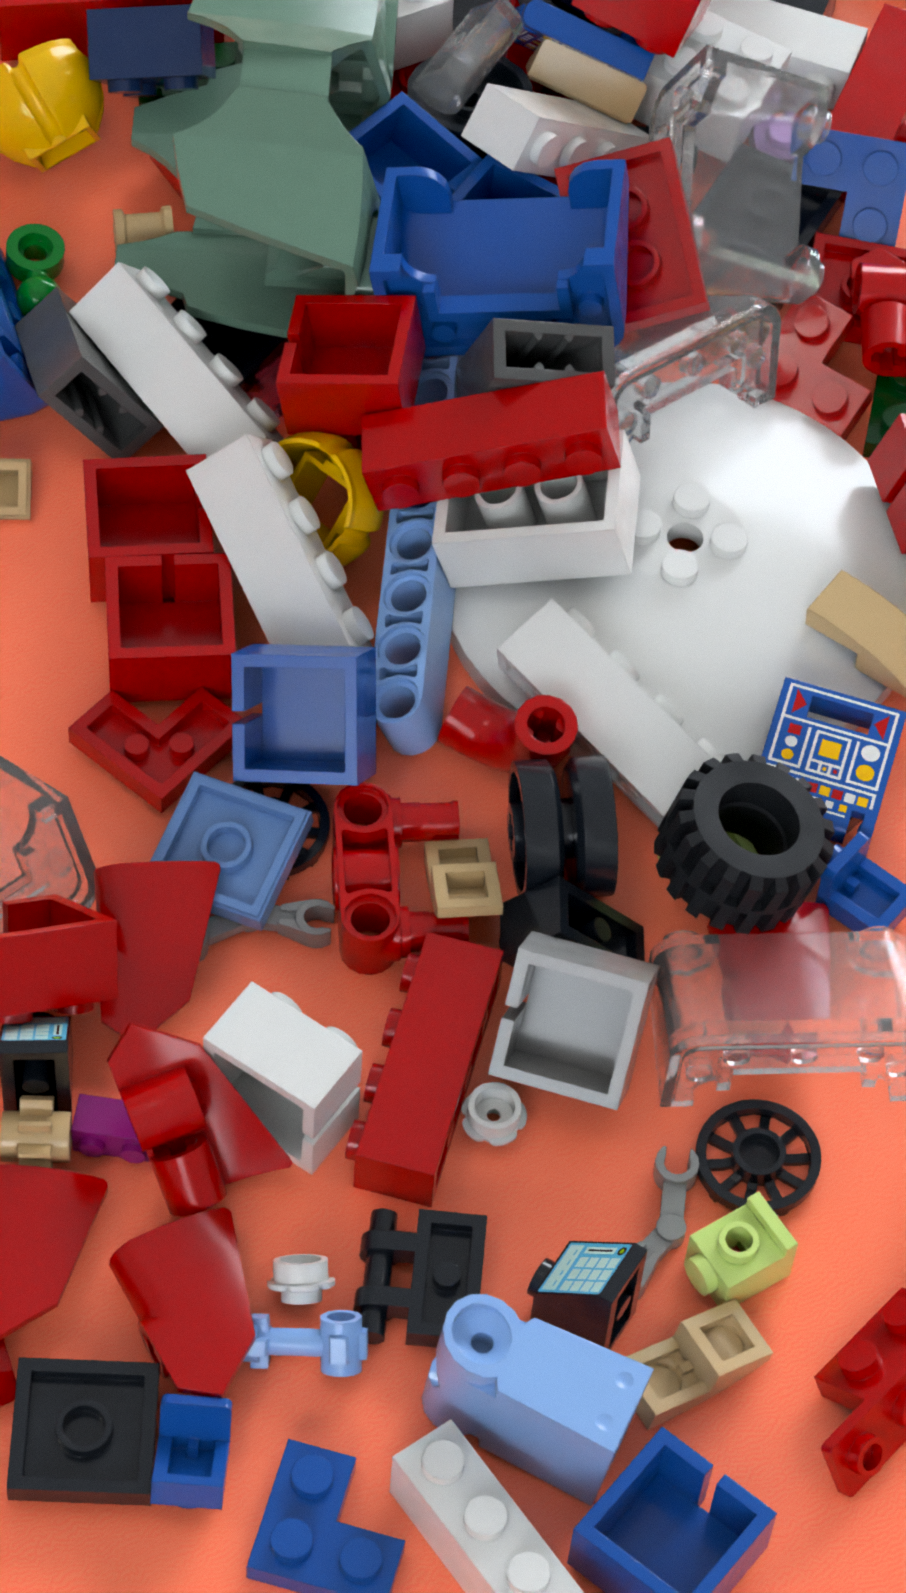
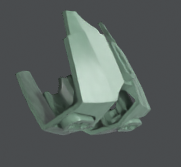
M193 0L187 12V19L213 28L236 41L238 49L243 56L242 63L215 69L216 79H209L207 85L200 86L199 90L183 91L134 107L131 146L152 156L179 180L186 213L196 216L193 231H176L149 240L117 245L114 266L121 262L139 270L144 266L148 267L167 285L170 290L169 296L183 301L186 312L192 317L237 329L288 338L287 331L296 295H374L369 267L380 199L363 146L358 144L349 131L390 100L393 84L398 0Z

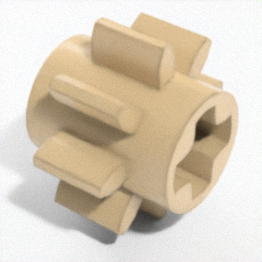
M22 1095L20 1097V1111H2L0 1133L1 1162H19L18 1165L53 1168V1163H70L72 1113L54 1111V1096Z

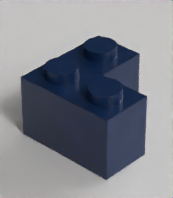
M191 4L86 9L89 80L108 85V93L123 94V97L128 98L157 96V86H164V91L199 90L198 80L216 79L214 29L187 19V12Z

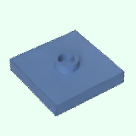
M194 771L150 861L217 862L220 864L221 870L211 914L262 931L314 823L312 812Z

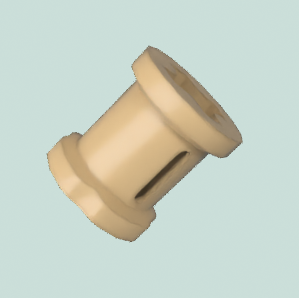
M171 205L161 206L159 212L124 214L122 209L112 210L115 253L119 244L140 242L174 232Z

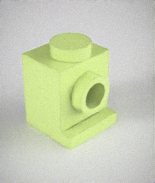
M758 1191L747 1198L745 1205L690 1235L684 1267L693 1287L703 1296L709 1294L717 1306L732 1299H736L740 1304L790 1275L798 1243ZM737 1246L741 1252L734 1251L732 1248Z

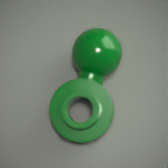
M27 224L18 227L9 235L6 243L7 268L16 279L22 281L16 293V303L24 316L56 287L60 288L54 279L59 276L64 266V241L57 231L42 224Z

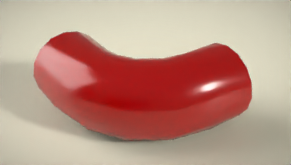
M466 686L447 715L438 734L437 741L482 765L509 773L510 764L516 760L547 759L554 768L571 752L578 732V722L572 707L562 699L551 695H537L526 700L518 710H515Z

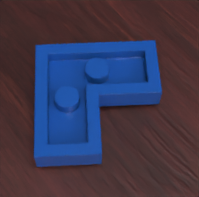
M801 125L791 182L847 192L839 236L895 247L906 193V143Z
M288 1439L246 1566V1578L298 1593H392L404 1554L405 1540L339 1522L356 1470V1457Z

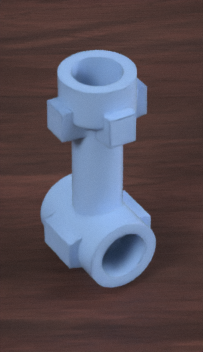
M351 1310L325 1312L320 1315V1329L272 1327L269 1314H251L256 1340L243 1361L250 1362V1368L268 1369L271 1355L320 1357L321 1372L328 1376L349 1377L362 1372V1360H367L368 1328L362 1327V1315Z

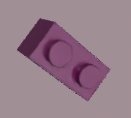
M79 1094L71 1129L73 1151H79L89 1157H100L102 1155L119 1157L130 1163L150 1162L146 1151L142 1152L122 1100Z

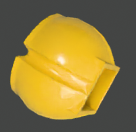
M71 39L48 41L19 53L18 65L16 67H11L7 63L0 64L1 154L17 163L38 168L43 173L101 140L98 131L104 113L102 85L99 82L89 80V59L76 48Z
M323 432L297 433L282 439L277 443L281 445L291 460L293 474L290 475V478L299 496H303L312 504L328 475L348 490V501L332 529L320 522V528L316 531L325 550L332 552L342 567L351 563L369 548L371 544L369 533L380 529L384 511H378L362 475V451L360 449H353L352 443L339 435Z

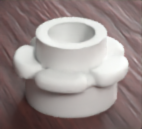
M488 1082L478 1086L465 1098L461 1108L462 1114L465 1115L462 1126L466 1134L476 1142L486 1141L492 1146H503L513 1142L517 1137V1131L523 1129L527 1121V1111L518 1093L512 1087L500 1082ZM489 1113L498 1114L500 1118L497 1121H491L488 1119L487 1115Z
M293 1254L273 1259V1277L267 1281V1287L272 1291L281 1292L282 1303L305 1305L321 1302L322 1290L332 1288L336 1282L334 1277H329L328 1257L316 1254Z

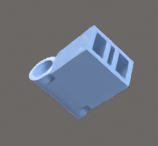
M470 1294L457 1300L446 1314L436 1348V1357L431 1363L421 1399L424 1413L433 1425L439 1427L451 1419L463 1435L471 1434L477 1437L479 1447L592 1506L630 1426L654 1368L535 1317L528 1322L522 1321L516 1312L501 1299L488 1294Z

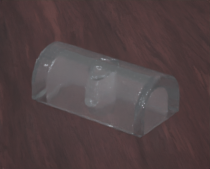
M493 0L472 8L415 79L412 86L413 90L429 106L445 114L458 113L523 30L521 16L509 0Z

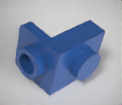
M859 831L845 847L840 844L834 845L833 855L820 877L821 880L815 903L826 905L830 916L877 948L906 917V884L867 858L871 838Z
M169 1393L162 1396L159 1437L151 1480L150 1504L178 1506L186 1509L207 1508L222 1510L230 1455L233 1405L230 1399Z

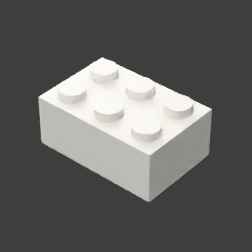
M619 430L621 468L595 472L590 475H578L539 482L530 486H517L478 493L464 498L456 497L437 501L432 546L450 587L631 575L641 475L625 430Z

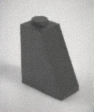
M56 287L15 325L37 395L111 458L131 457L164 426L71 316L69 311L77 303L60 288Z
M493 318L456 365L457 398L603 370L612 390L615 387L614 326Z

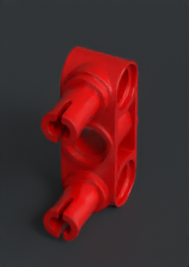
M365 782L358 786L348 785L336 796L331 858L333 906L335 911H337L339 952L342 961L349 969L358 974L365 975L382 973L390 968L394 961L407 958L411 952H421L427 931L469 942L468 917L437 918L434 912L409 911L408 906H400L398 848H402L403 842L459 840L460 818L458 800L438 803H401L400 797L391 798L382 788ZM364 822L369 823L371 825L361 826L356 825L354 823ZM370 930L376 931L380 934L374 936H367L359 932Z

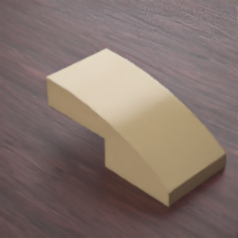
M841 570L807 608L805 624L857 653L855 668L858 671L906 698V615L878 592Z
M488 838L424 841V866L433 910L437 918L503 915V901L496 861L491 859Z
M736 1299L681 1321L672 1337L626 1356L654 1368L636 1409L637 1415L647 1430L703 1403L770 1360L774 1352Z

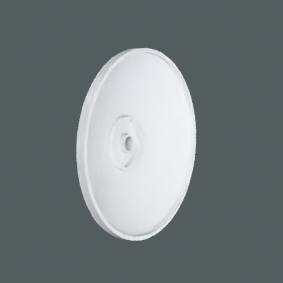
M650 379L615 383V387L611 390L618 409L619 430H625L641 475L631 575L457 587L455 591L450 643L466 672L480 691L490 699L515 710H518L526 700L530 699L499 668L496 648L553 598L565 611L570 607H574L591 623L596 631V636L593 639L609 655L616 650L629 660L640 675V679L636 682L652 698L661 694L674 705L684 719L680 726L696 742L705 738L723 756L739 753L743 760L748 761L752 754L762 755L785 677L877 704H882L892 691L891 689L855 668L857 653L806 625L805 621L807 608L841 570L878 592L906 615V554H901L886 513L891 504L882 502L867 460L849 443L826 426L780 402L742 389L689 380ZM677 538H686L694 541L699 548L692 552L682 549L675 550L670 546L669 542ZM808 712L807 715L809 718L854 731L859 727ZM574 743L571 752L568 754L571 757L586 756Z

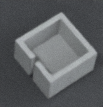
M531 931L518 948L505 1005L510 1007L501 1018L488 1075L618 1110L630 1087L660 966ZM528 995L527 1002H523V1000Z

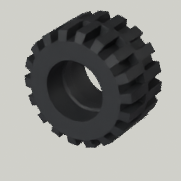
M739 753L726 754L721 762L712 758L703 762L698 771L693 770L657 829L659 834L654 841V854L660 856L656 868L659 877L670 879L671 882L666 890L673 899L682 898L687 902L688 906L685 911L695 918L698 917L699 913L710 918L709 926L723 930L726 924L733 925L736 933L750 934L755 925L761 932L774 929L779 921L786 923L792 918L827 868V863L831 859L834 850V844L830 842L835 833L833 821L823 818L828 808L821 797L813 798L809 793L813 787L803 777L799 780L793 778L788 774L791 768L778 762L776 767L768 765L764 756L752 754L748 761L743 760ZM726 832L734 833L747 839L762 855L743 849Z

